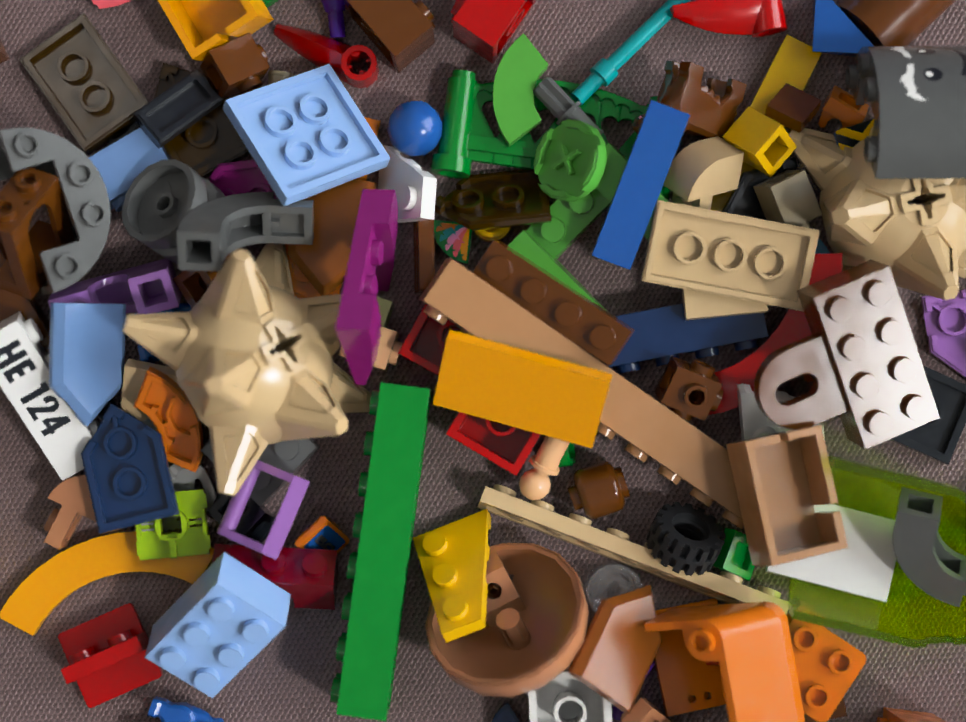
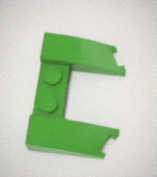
M610 143L606 145L607 160L605 171L597 187L585 198L574 202L556 200L550 206L551 222L532 224L527 230H522L508 245L603 309L605 308L557 259L612 202L628 159ZM660 192L659 197H658V200L670 202V201ZM653 210V212H652L651 218H650V220H649V223H648L647 228H646L645 233H644V237H645L646 239H648V240H649V235H650V230H651V225H652L654 210Z

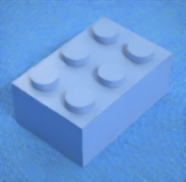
M223 552L153 625L145 658L213 698L286 627L291 594Z

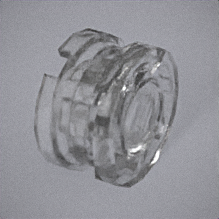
M617 562L604 563L596 567L588 576L585 585V596L591 609L596 613L602 599L633 591L643 585L638 575L628 566Z

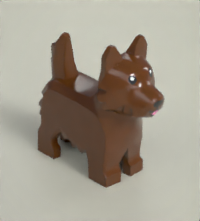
M666 61L664 68L666 75L659 89L657 102L690 114L684 132L700 138V140L716 136L723 139V135L735 122L736 110L743 100L747 84L735 79H728V82L708 78L707 86L701 85L704 67L692 62L681 61V63ZM645 113L635 117L632 128L637 134Z

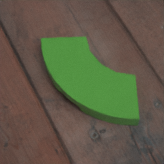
M524 33L514 41L504 54L495 74L493 84L495 120L503 139L509 147L541 123V118L534 106L533 91L537 80L547 70L548 63Z

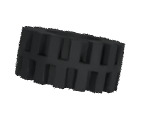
M673 502L672 506L667 503L657 512L648 531L646 545L648 549L652 550L651 555L654 559H661L660 564L664 567L670 565L673 567L672 571L679 573L682 570L685 572V575L692 576L694 571L697 575H702L705 571L711 570L724 545L726 537L725 533L722 532L723 527L720 523H714L716 518L711 514L705 515V510L700 507L696 510L689 503H685L684 506H681L680 502Z

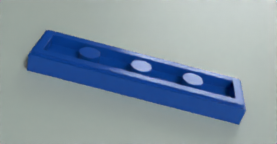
M650 100L592 251V256L623 268L631 269L690 114Z

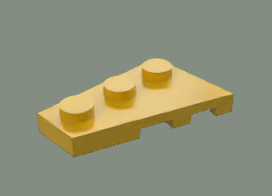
M488 509L413 537L440 630L446 643L483 629L486 625L488 589L486 564L489 561L490 553L488 530L491 529V515Z

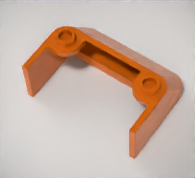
M750 602L672 607L644 623L645 632L683 630L686 648L693 657L706 662L719 661L729 722H805L788 620L785 612L777 604L772 602Z

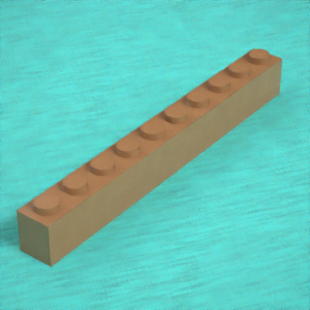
M445 259L418 299L427 305L423 311L425 314L443 326L447 320L451 321L461 328L459 331L461 333L613 374L597 432L609 440H612L615 435L628 443L624 448L626 452L645 463L648 457L660 465L657 473L675 485H678L680 480L687 483L693 488L689 495L707 507H710L713 502L725 510L722 517L742 530L744 524L726 448L455 260Z

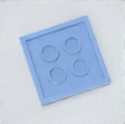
M330 64L225 100L223 106L225 114L283 207L387 167L391 159Z

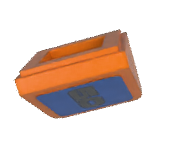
M321 515L295 540L294 544L298 548L337 550L338 554L350 540L331 518Z

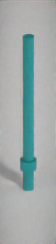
M667 0L607 59L601 58L590 69L591 74L570 94L575 102L580 101L581 105H583L602 85L607 87L618 76V70L673 17L670 8L673 5L687 3L690 0Z

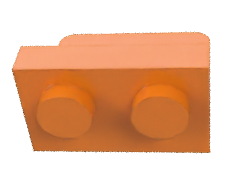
M797 610L793 616L787 613L803 712L817 722H827L865 665L866 656L863 652L800 610Z

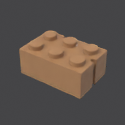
M821 425L798 430L792 429L726 444L753 566H775L848 548L840 511H814L813 505L838 503Z

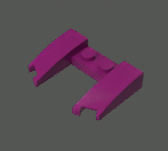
M362 190L335 327L356 385H366L378 354L381 339V314L376 296L377 289L378 291H389L394 267L398 228V204L395 190Z

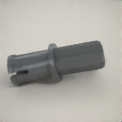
M547 77L543 79L534 89V95L558 119L556 122L558 126L561 124L559 122L566 119L580 120L596 128L601 135L604 133L579 107L581 102L577 101L575 103L552 78Z

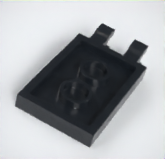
M923 366L940 418L889 440L938 462L949 464L966 424V384Z

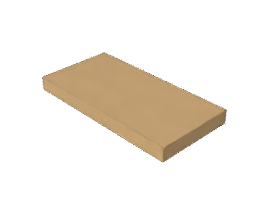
M657 200L641 281L804 311L797 290L809 286L820 230Z

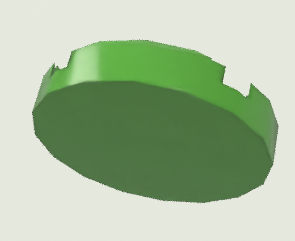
M566 119L559 122L561 125L555 129L550 128L543 135L536 149L533 165L534 173L539 176L541 183H538L544 193L560 201L574 202L585 198L597 187L605 171L607 152L605 141L596 128L580 120Z

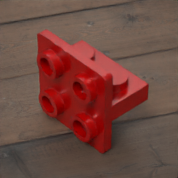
M133 603L125 604L58 635L59 642L69 663L68 666L60 669L66 684L77 681L88 708H93L154 681L163 675L161 667L145 658L149 639Z

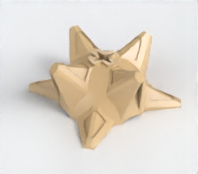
M873 127L871 128L868 137H872ZM804 128L799 133L791 129L788 134L797 146L793 152L821 190L819 204L827 241L834 253H843L842 271L866 261L874 260L890 266L897 287L943 300L956 298L959 291L958 277L966 279V178L875 179L871 162H866L864 158L865 139L853 148L845 146L844 150H841L833 134ZM913 201L915 204L909 205L907 202Z
M266 243L255 261L246 250L239 249L231 253L201 300L189 312L126 315L122 332L175 370L178 385L184 390L190 403L196 410L198 418L209 428L217 491L235 497L267 445L287 440L339 436L348 429V419L345 413L369 412L371 393L363 386L356 385L354 379L337 366L333 359V355L341 346L335 327L342 294L301 299L294 295L285 244Z

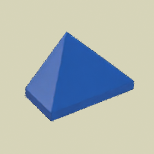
M813 0V52L856 57L862 47L874 46L833 0Z

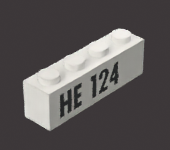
M19 311L0 322V387L63 481L84 469L81 452L89 439H92L100 423L94 420L88 426H84L63 398H59L49 387V355L39 342L43 340V335L32 318L25 320Z

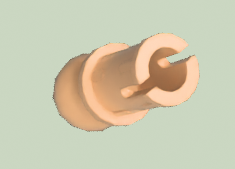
M545 436L537 454L532 455L529 459L534 469L524 472L520 477L519 488L524 497L529 500H540L549 493L551 482L548 475H558L560 472L558 466L570 442Z

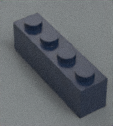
M682 303L615 316L635 329L615 362L608 367H616L617 373L622 374L641 370L639 362L655 359L656 367L667 365L671 356L679 358L680 354L695 352L696 359L720 355L718 347L734 344L735 352L759 347L758 339L768 337L764 313L685 320Z

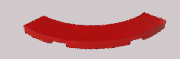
M843 253L815 254L809 285L842 272ZM788 309L775 332L755 352L742 361L715 372L723 384L721 387L723 389V396L718 408L714 412L710 410L708 415L722 413L739 407L738 384L750 385L752 391H754L756 373L767 356L781 347L812 335L804 311Z

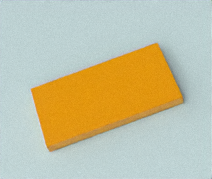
M450 330L445 344L433 405L592 448L613 374Z

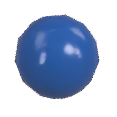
M410 101L400 104L392 112L388 122L387 133L391 144L402 154L421 156L426 155L437 146L442 136L443 125L438 112L428 103Z

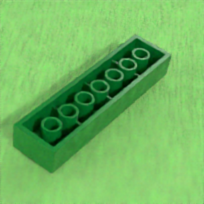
M381 382L380 391L372 390L369 415L376 416L374 432H366L363 454L371 456L369 472L364 471L360 475L358 496L365 497L363 512L358 511L355 514L352 537L360 538L358 552L353 551L349 557L347 578L354 579L353 592H347V595L344 596L341 620H348L349 622L347 633L342 632L338 639L336 661L343 662L342 673L337 672L336 678H333L330 702L338 703L336 715L386 721L390 710L432 390L428 388Z

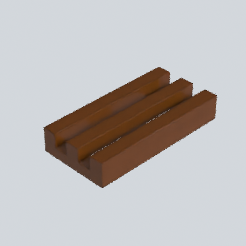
M434 220L413 222L414 293H423L435 276Z

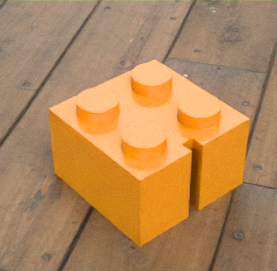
M158 0L192 60L203 61L208 51L235 40V37L239 38L248 33L253 34L274 20L263 0Z

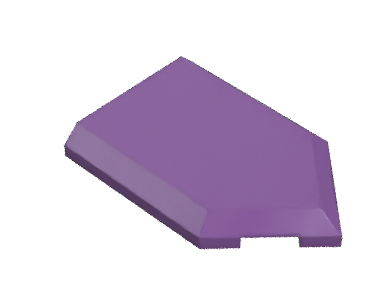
M966 290L958 291L956 298L949 300L929 295L920 297L930 353L966 378Z

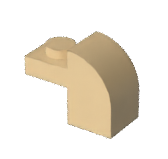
M719 136L699 140L685 147L673 159L663 184L673 192L671 203L711 210L713 195L738 189L744 152Z

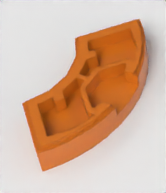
M150 366L144 377L134 407L145 413L157 428V432L161 433L168 462L196 473L203 453L201 451L204 440L201 421L184 390L168 375Z

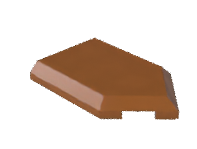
M352 180L303 199L314 200L313 245L289 244L288 255L321 296L329 295L345 281L362 190L376 189V183Z
M645 585L633 591L601 600L585 634L584 643L578 650L568 670L569 674L625 714L630 713L662 643L660 631L645 632L644 623L657 616L651 585Z

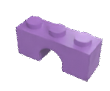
M165 258L76 282L63 290L52 293L48 299V304L51 310V303L126 304V313L150 314L179 307L182 293L173 281L176 273L172 261Z

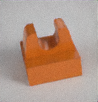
M835 85L826 98L818 124L824 128L830 119L835 118L842 123L840 129L862 123L866 117L869 105L865 102L864 105H856L853 95Z

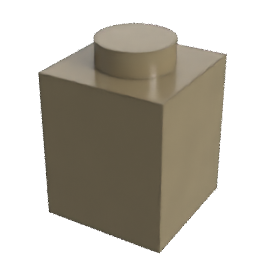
M786 170L753 186L765 218L768 221L809 228L811 226L809 221L822 215L805 170Z

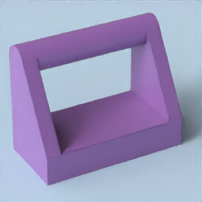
M258 460L235 497H231L216 533L277 560L310 482ZM261 471L291 483L265 544L235 532Z

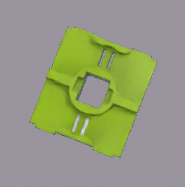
M204 489L175 491L180 514L175 516L181 517L182 531L164 533L162 519L136 525L137 556H139L140 560L210 554L211 543L207 525V496Z

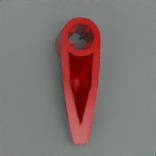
M698 0L673 5L670 8L673 17L697 28L716 33L765 37L787 30L782 0Z
M277 24L274 29V35L292 50L317 67L330 64L339 79L353 87H369L378 77L379 68L376 56L367 46H350L312 31ZM362 59L366 60L367 67L369 68L368 71L361 70L358 75L354 74L351 64L353 62L360 63Z

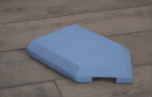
M51 303L49 387L59 398H63L84 426H88L123 386L125 333L122 331L126 318V304Z

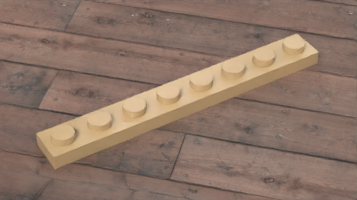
M495 484L493 489L485 486L477 506L479 509H488L492 514L727 604L772 602L781 607L787 616L791 603L780 599L781 593L765 586H758L757 590L743 585L741 577L721 571L719 575L709 571H705L702 575H697L694 571L692 576L685 575V572L682 570L676 573L672 571L673 567L670 565L667 567L661 565L660 558L654 559L651 555L652 550L647 548V542H645L644 547L630 542V536L625 532L613 528H607L606 532L591 527L592 521L586 517L570 513L569 517L553 512L555 507L541 500H531V503L516 498L517 493L514 490L502 485Z

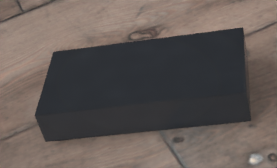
M196 69L136 111L133 119L157 148L160 149L220 106L223 99Z

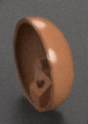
M501 543L490 547L489 561L486 564L488 589L485 628L446 643L440 630L432 600L425 627L431 654L454 682L482 696L514 697L545 686L568 668L584 643L589 616L588 605L578 574L559 553L534 543ZM509 574L514 575L513 580H511Z

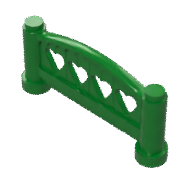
M453 70L452 77L448 78L442 120V136L439 141L438 153L432 155L430 172L447 178H469L472 162L534 170L533 164L536 149L543 135L534 143L529 132L510 147L503 139L501 133L495 138L482 112V108L486 103L493 102L494 82L481 84L475 80L476 74L474 72ZM538 79V80H537V83H536V86H537L543 79ZM554 80L573 100L570 94L580 84ZM598 89L579 107L586 115L591 116L595 124L602 129L601 122L606 118H612L617 123L623 120L633 123L635 117L646 113L649 104H646V106L640 105L617 94ZM534 95V106L539 113L543 110H548V108ZM658 96L650 97L649 103L650 100L657 102ZM557 118L555 119L554 123L547 129V131L550 128L555 129L558 126L556 124L558 120ZM635 131L619 149L627 159L637 137ZM603 133L601 136L605 141V145H607L609 142ZM663 185L661 193L669 200L670 189Z

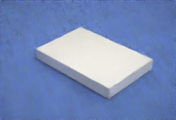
M834 504L813 505L815 512L840 511L848 548L780 565L766 566L765 569L769 573L880 602H887L897 559L893 548L895 520Z

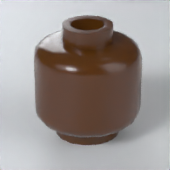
M607 461L575 471L573 475L575 486L567 488L575 511L583 509L585 515L590 519H597L622 510L625 506L624 498L630 497L620 466L614 468Z

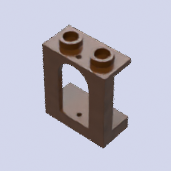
M32 167L16 171L0 190V236L7 255V260L0 267V288L30 300L33 299L47 281L39 253L75 242L58 177ZM45 204L51 224L38 220L28 232L29 223L34 212L41 205Z

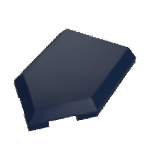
M111 404L103 416V421L92 439H89L81 452L99 534L180 514L161 433Z

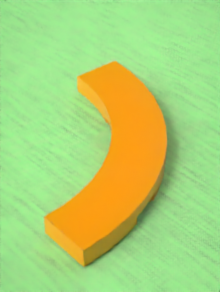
M136 531L118 532L92 538L60 552L32 572L8 598L0 611V618L33 636L38 632L50 613L74 591L90 582L119 573L153 572L173 576L193 584L209 568L213 558L214 547H211L210 554L140 560L139 556H137Z

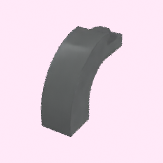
M250 192L217 198L197 206L183 217L177 229L178 270L219 272L229 253L252 244L313 245L314 200H300L283 207L279 199H274V192Z
M902 487L893 528V548L897 561L908 578L925 593L939 601L960 607L963 595L966 596V556L955 552L947 546L938 533L943 496Z

